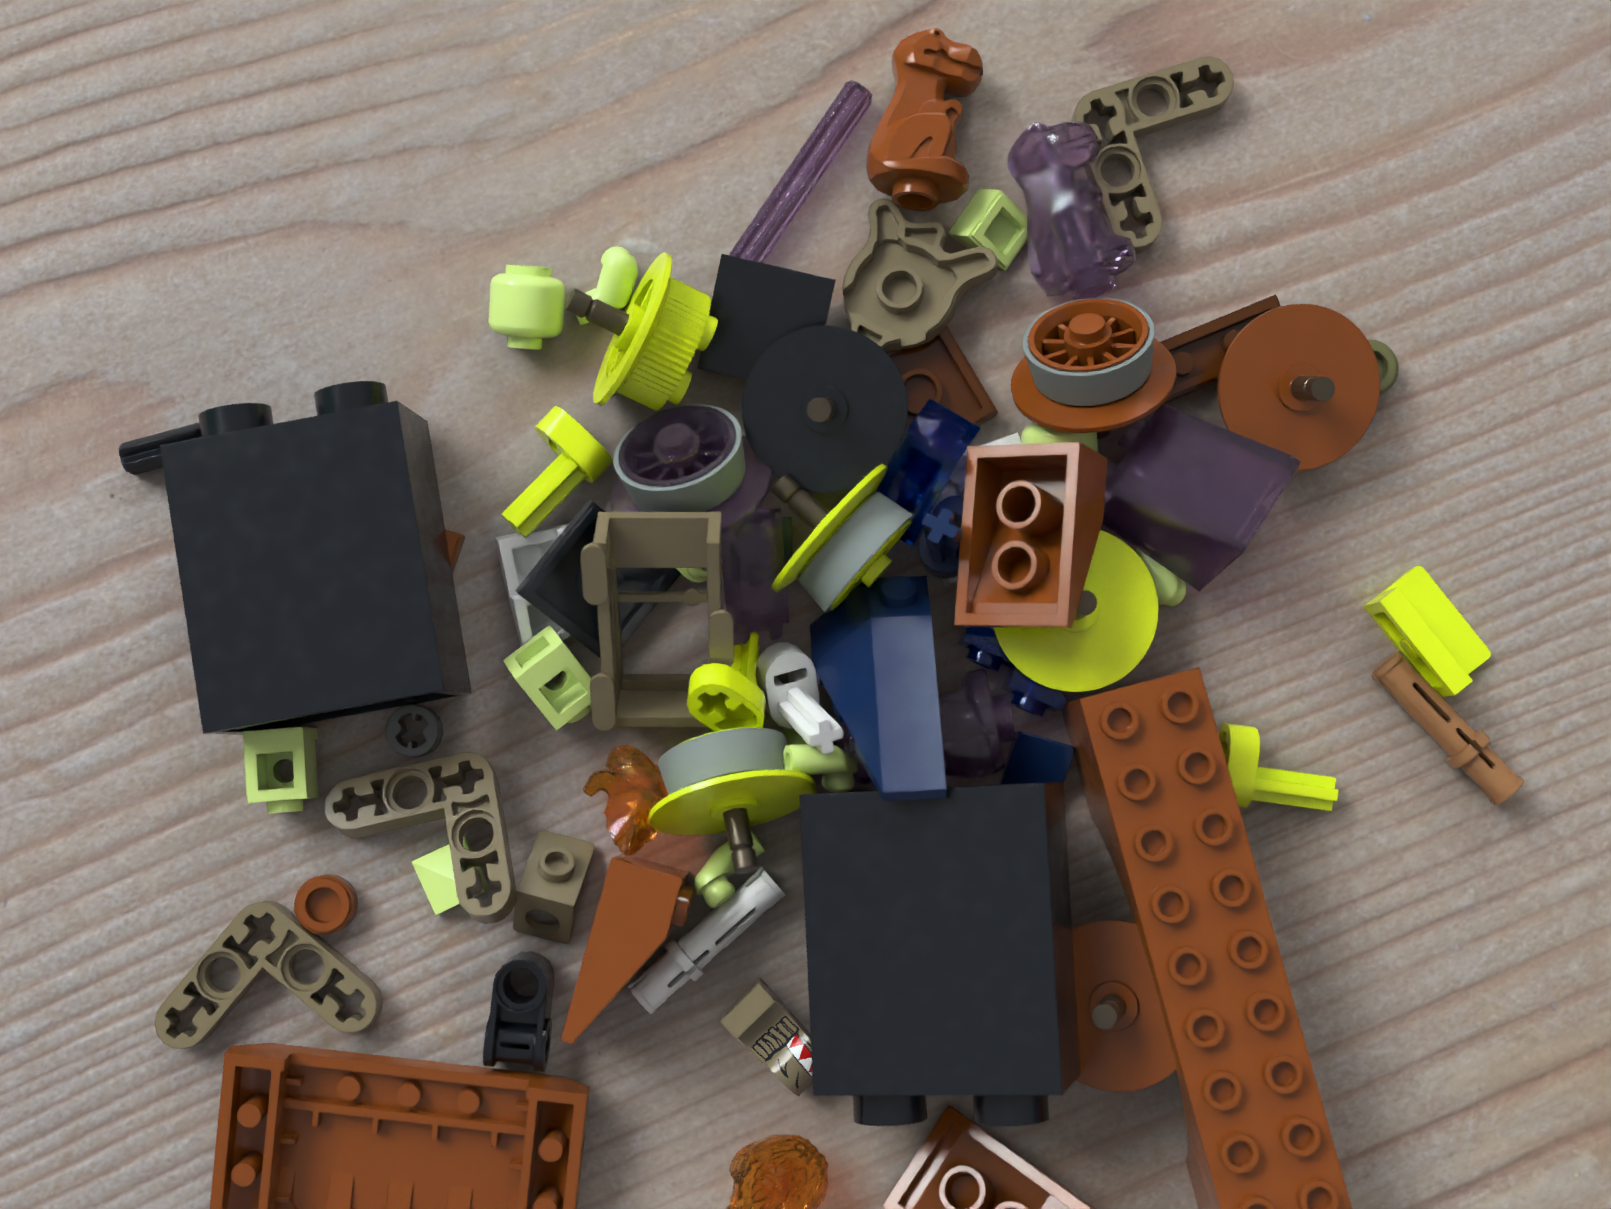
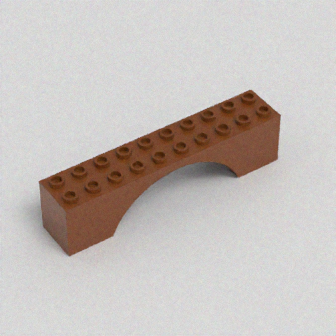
M1200 667L1060 704L1071 746L1076 747L1074 758L1090 816L1098 828L1121 881L1142 941L1161 1005L1180 1085L1187 1130L1188 1148L1186 1165L1198 1208L1352 1209Z

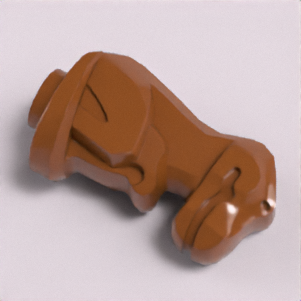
M932 28L914 33L902 39L892 54V72L896 87L893 97L875 129L866 157L868 178L877 191L891 196L892 202L898 207L912 211L934 209L938 204L959 199L968 190L970 176L962 162L955 159L957 151L955 130L963 120V106L955 99L945 101L944 96L945 94L955 97L970 95L977 89L983 75L982 59L976 49L967 44L953 42L945 36L943 31L938 28Z

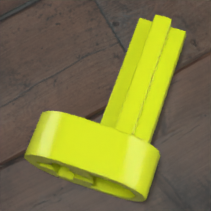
M554 406L534 426L537 434L558 457L501 514L510 526L525 539L584 479L593 483L613 463V459L606 449L573 417L558 406Z
M751 629L744 635L738 630H734V662L730 667L718 663L705 664L695 669L690 676L687 696L688 710L697 720L713 731L741 727L763 728L766 699L763 691L757 686L756 677L760 646H758L759 635Z
M1231 723L1222 724L1218 734L1239 808H1247L1251 801L1328 812L1332 811L1333 801H1337L1339 791L1335 789V777L1258 766L1260 754V735L1258 729L1252 726Z

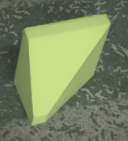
M463 837L464 848L473 852L467 837ZM449 844L412 861L435 915L460 904L456 892ZM475 867L481 874L483 889L480 894L490 890V887L481 867Z

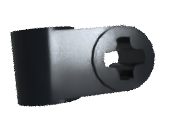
M532 951L520 952L511 957L495 975L490 1015L484 1039V1066L494 1067L498 1061L531 1064L534 1067V1071L545 1072L552 1034V1018L550 1017L555 979L554 970L549 960L539 953ZM525 968L534 973L539 986L537 993L533 996L518 994L510 982L512 970Z

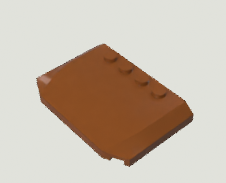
M276 1043L231 1046L224 1053L210 1209H577L590 1086L557 1075Z

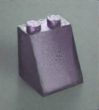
M1163 404L1153 412L1147 421L1141 419L1129 425L1117 443L1125 449L1117 463L1107 458L1104 518L1102 524L1200 592L1245 551L1301 462L1290 454Z

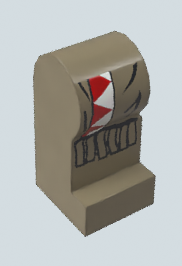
M759 978L722 1014L720 1023L736 1039H739L761 1063H765L792 1093L800 1096L813 1083L811 1034L767 984Z

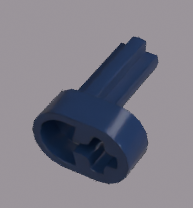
M962 495L949 496L940 501L932 514L927 513L923 519V532L918 543L919 557L925 570L934 577L948 579L958 576L961 529L956 527L954 518L958 515L962 516L964 500Z

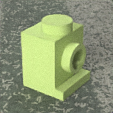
M548 625L503 660L514 679L556 731L566 723L579 721L591 711V676L551 625ZM561 672V676L557 681L547 683Z
M291 727L243 731L247 803L266 802L267 814L304 811L303 799L319 798L315 740H318L317 728ZM286 760L293 762L294 779L290 782H285L279 775V768Z

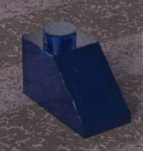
M932 399L927 401L904 433L888 465V470L876 491L914 515L911 525L900 538V540L910 546L914 545L923 530L922 522L927 513L932 514L967 454V446L972 445L981 427Z

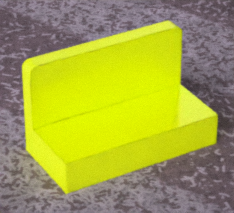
M1422 566L1411 568L1363 606L1395 648L1404 654L1403 657L1443 697L1454 696L1473 682L1468 674L1491 656L1487 646Z

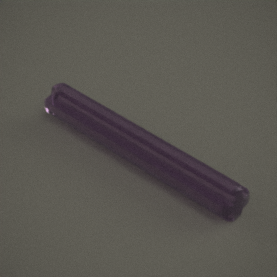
M853 80L845 83L729 255L762 263L765 261L871 105L872 94L867 88Z

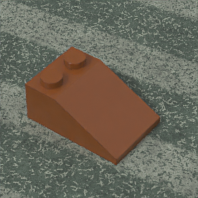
M1081 442L967 446L955 626L1001 628L1073 627L1104 518L1107 473L1106 457Z
M620 854L611 858L560 1041L573 1044L673 931L675 925L684 927L685 922L687 923L696 892L694 887L686 885L689 876L688 871L626 854Z
M950 1105L947 1106L882 1205L885 1209H1096Z

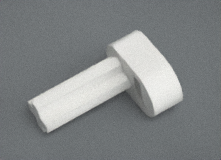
M788 642L775 643L767 647L760 655L756 668L757 684L763 691L766 699L765 711L779 726L788 729L794 728L810 747L815 746L822 754L833 752V741L843 738V730L819 705V690L813 662L796 645ZM788 673L789 683L783 684L776 675Z

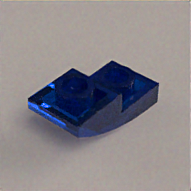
M989 627L964 628L958 645L969 649L966 659L995 672L999 671L1001 664L1010 667L1001 688L1014 694L1010 704L1038 717H1043L1046 709L1052 712L1062 711L1066 702L1062 692L1044 687L1016 669L1002 651L993 629Z

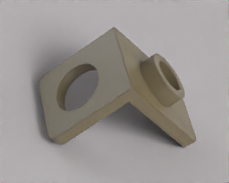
M546 830L538 832L516 890L513 929L515 931L563 944L570 942L576 903L594 854L595 846L593 843ZM543 910L549 912L560 923L555 925L542 924L534 920L530 916L529 911Z

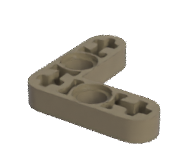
M1214 57L1197 58L1094 90L1084 95L1077 103L1071 119L1072 134L1107 237L1112 246L1120 252L1132 255L1148 250L1159 236L1162 228L1161 212L1135 138L1209 116L1219 111L1229 98L1234 86L1233 73L1222 60ZM1199 75H1203L1207 83L1216 81L1218 86L1211 98H1208L1204 90H1198L1188 93L1182 102L1184 108L1180 107L1179 93L1193 88ZM1145 90L1158 91L1167 102L1166 112L1155 117L1145 115L1137 106V95ZM1094 108L1097 109L1100 116L1110 115L1111 117L1105 128V135L1109 145L1097 153H1094L1093 149L1099 148L1103 140L1096 124L1086 125L1085 123L1091 109ZM1116 140H1120L1121 142L1118 144H1113ZM1110 159L1122 160L1131 170V181L1119 187L1109 185L1101 176V165ZM1135 192L1139 194V197H1134L1129 205L1133 217L1136 221L1145 220L1148 224L1141 233V238L1137 239L1133 231L1123 232L1121 226H1123L1128 218V212L1122 200L1130 197ZM1122 201L1116 206L1111 204V202Z
M473 752L450 755L346 779L337 783L329 791L324 804L326 817L342 835L350 838H362L445 818L456 892L462 908L475 921L483 924L499 922L512 912L516 903V884L499 780L494 769L483 756ZM474 770L476 775L483 779L474 783V792L466 794L461 786L456 785L465 781V772ZM439 776L447 785V788H442L447 797L444 801H441V791L435 781V778ZM414 781L426 784L427 796L418 807L403 809L398 806L397 795L405 784ZM382 789V798L384 800L385 806L389 811L387 814H384V812L377 806V804H375L382 802L381 797L378 794V791ZM358 797L368 806L358 809V818L351 821L342 811L351 807L352 798ZM477 823L491 825L494 830V837L486 849L471 852L464 848L463 836L470 826ZM486 866L489 880L496 889H501V892L492 895V905L484 907L478 899L473 898L474 895L480 894L483 889L481 874L475 867Z
M261 901L246 906L237 914L161 1004L156 1013L154 1025L158 1037L171 1048L186 1049L200 1044L211 1036L265 970L330 1026L340 1032L354 1033L370 1026L377 1020L382 1011L383 998L380 989L369 977L318 934L306 930L299 923L296 915L276 901ZM272 915L275 919L270 928L276 935L274 940L269 937L261 939L255 943L248 953L231 945L233 939H235L238 945L247 943L255 934L257 926L252 922L253 917L260 919ZM304 949L317 952L324 963L323 974L314 983L303 982L295 975L293 969L296 955ZM248 954L258 957V961L254 963ZM220 957L233 960L239 967V982L231 991L220 990L211 981V967ZM339 971L344 975V979L337 982L335 986L347 995H351L358 990L362 992L365 998L361 1002V1007L366 1011L365 1016L357 1013L349 1018L345 1017L342 1013L346 1005L344 999L334 991L326 994L325 998L322 999L318 995V991L328 986ZM194 985L200 993L192 990ZM201 996L219 1004L217 1010L212 1003L202 1006L196 1013L192 1022L198 1028L197 1031L190 1029L179 1033L175 1028L180 1021L178 1015L174 1013L175 1010L181 1012L191 1008Z

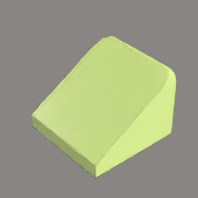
M980 189L975 193L954 223L949 234L968 249L976 247L991 249L997 257L998 269L1006 272L1037 225L1001 190Z

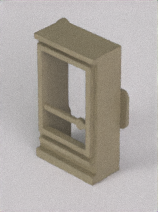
M598 512L593 543L585 545L581 551L583 596L588 603L597 605L602 673L594 675L590 681L592 723L597 729L607 731L613 727H707L697 720L687 707L691 674H623L619 602H686L690 606H697L701 602H708L710 664H725L730 667L734 662V620L730 612L723 610L721 512ZM617 568H707L708 592H701L697 588H689L686 592H618Z

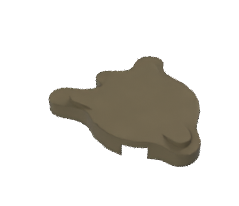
M882 198L875 200L868 210L870 222L868 240L864 248L853 258L844 275L842 291L845 311L851 324V330L870 338L886 353L894 350L914 348L931 341L950 322L960 298L968 290L991 280L996 275L998 261L995 253L986 247H976L955 253H947L943 250L947 240V232L942 223L935 221L909 222L904 218L900 208L891 199Z

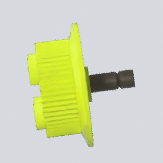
M666 252L661 253L648 268L624 312L598 299L593 300L592 296L576 288L568 299L565 307L566 311L581 318L586 317L587 321L614 333L594 386L593 402L595 404L604 405L617 392L655 411L661 409L667 401L678 405L683 399L692 378V373L687 371L696 349L703 352L713 338L718 325V319L709 315L711 306L710 296L672 278V256Z

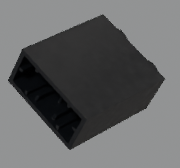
M356 381L322 388L314 393L317 416L275 424L273 422L271 406L266 404L239 403L211 408L198 415L201 430L200 438L160 445L203 734L243 735V731L286 728L472 694L428 421L399 401L388 402L387 389L384 383Z
M1063 782L946 787V798L883 801L877 790L799 795L813 1096H853L854 1122L868 1126H898L925 1121L927 1119L926 1095H973L974 1122L981 1125L1026 1126L1048 1121V1095H1063L1081 1075Z

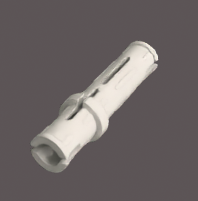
M760 867L746 883L735 891L734 896L730 900L715 908L679 941L673 938L666 944L665 948L667 951L645 972L641 973L627 985L630 992L650 1014H653L668 997L690 979L694 982L704 974L702 968L712 958L731 944L757 921L764 912L784 898L786 894L767 872Z

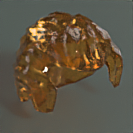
M621 745L614 747L608 754L605 765L608 769L594 771L586 782L583 791L590 797L602 790L607 792L609 798L603 813L607 818L606 828L611 835V839L614 841V845L619 847L620 852L626 856H631L642 849L644 844L653 841L657 830L650 824L649 813L654 805L668 796L658 765L639 749L630 745Z
M774 1134L748 1144L735 1154L729 1166V1172L733 1178L734 1185L730 1204L726 1209H817L824 1201L829 1185L827 1177L828 1162L825 1161V1156L818 1151L816 1146L811 1144L809 1139H804L800 1135Z

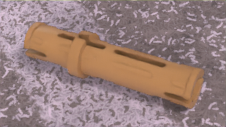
M1400 650L1383 661L1373 671L1371 677L1377 680L1409 713L1411 718L1448 754L1445 761L1453 769L1461 768L1490 798V802L1493 805L1503 803L1518 791L1523 785L1524 780L1517 776L1488 745L1490 738L1482 729L1474 731L1447 703L1443 696L1403 657L1404 654Z

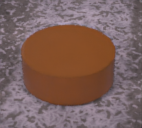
M333 874L316 876L306 881L298 890L294 902V910L299 923L309 932L318 935H328L346 928L354 919L358 908V898L353 886L343 877Z

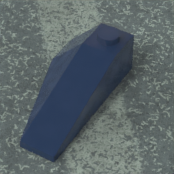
M927 576L878 578L869 588L862 582L849 593L838 607L833 611L830 610L810 624L811 655L816 670L817 682L819 686L824 685L832 699L833 711L840 723H845L855 741V751L883 801L946 798V777Z

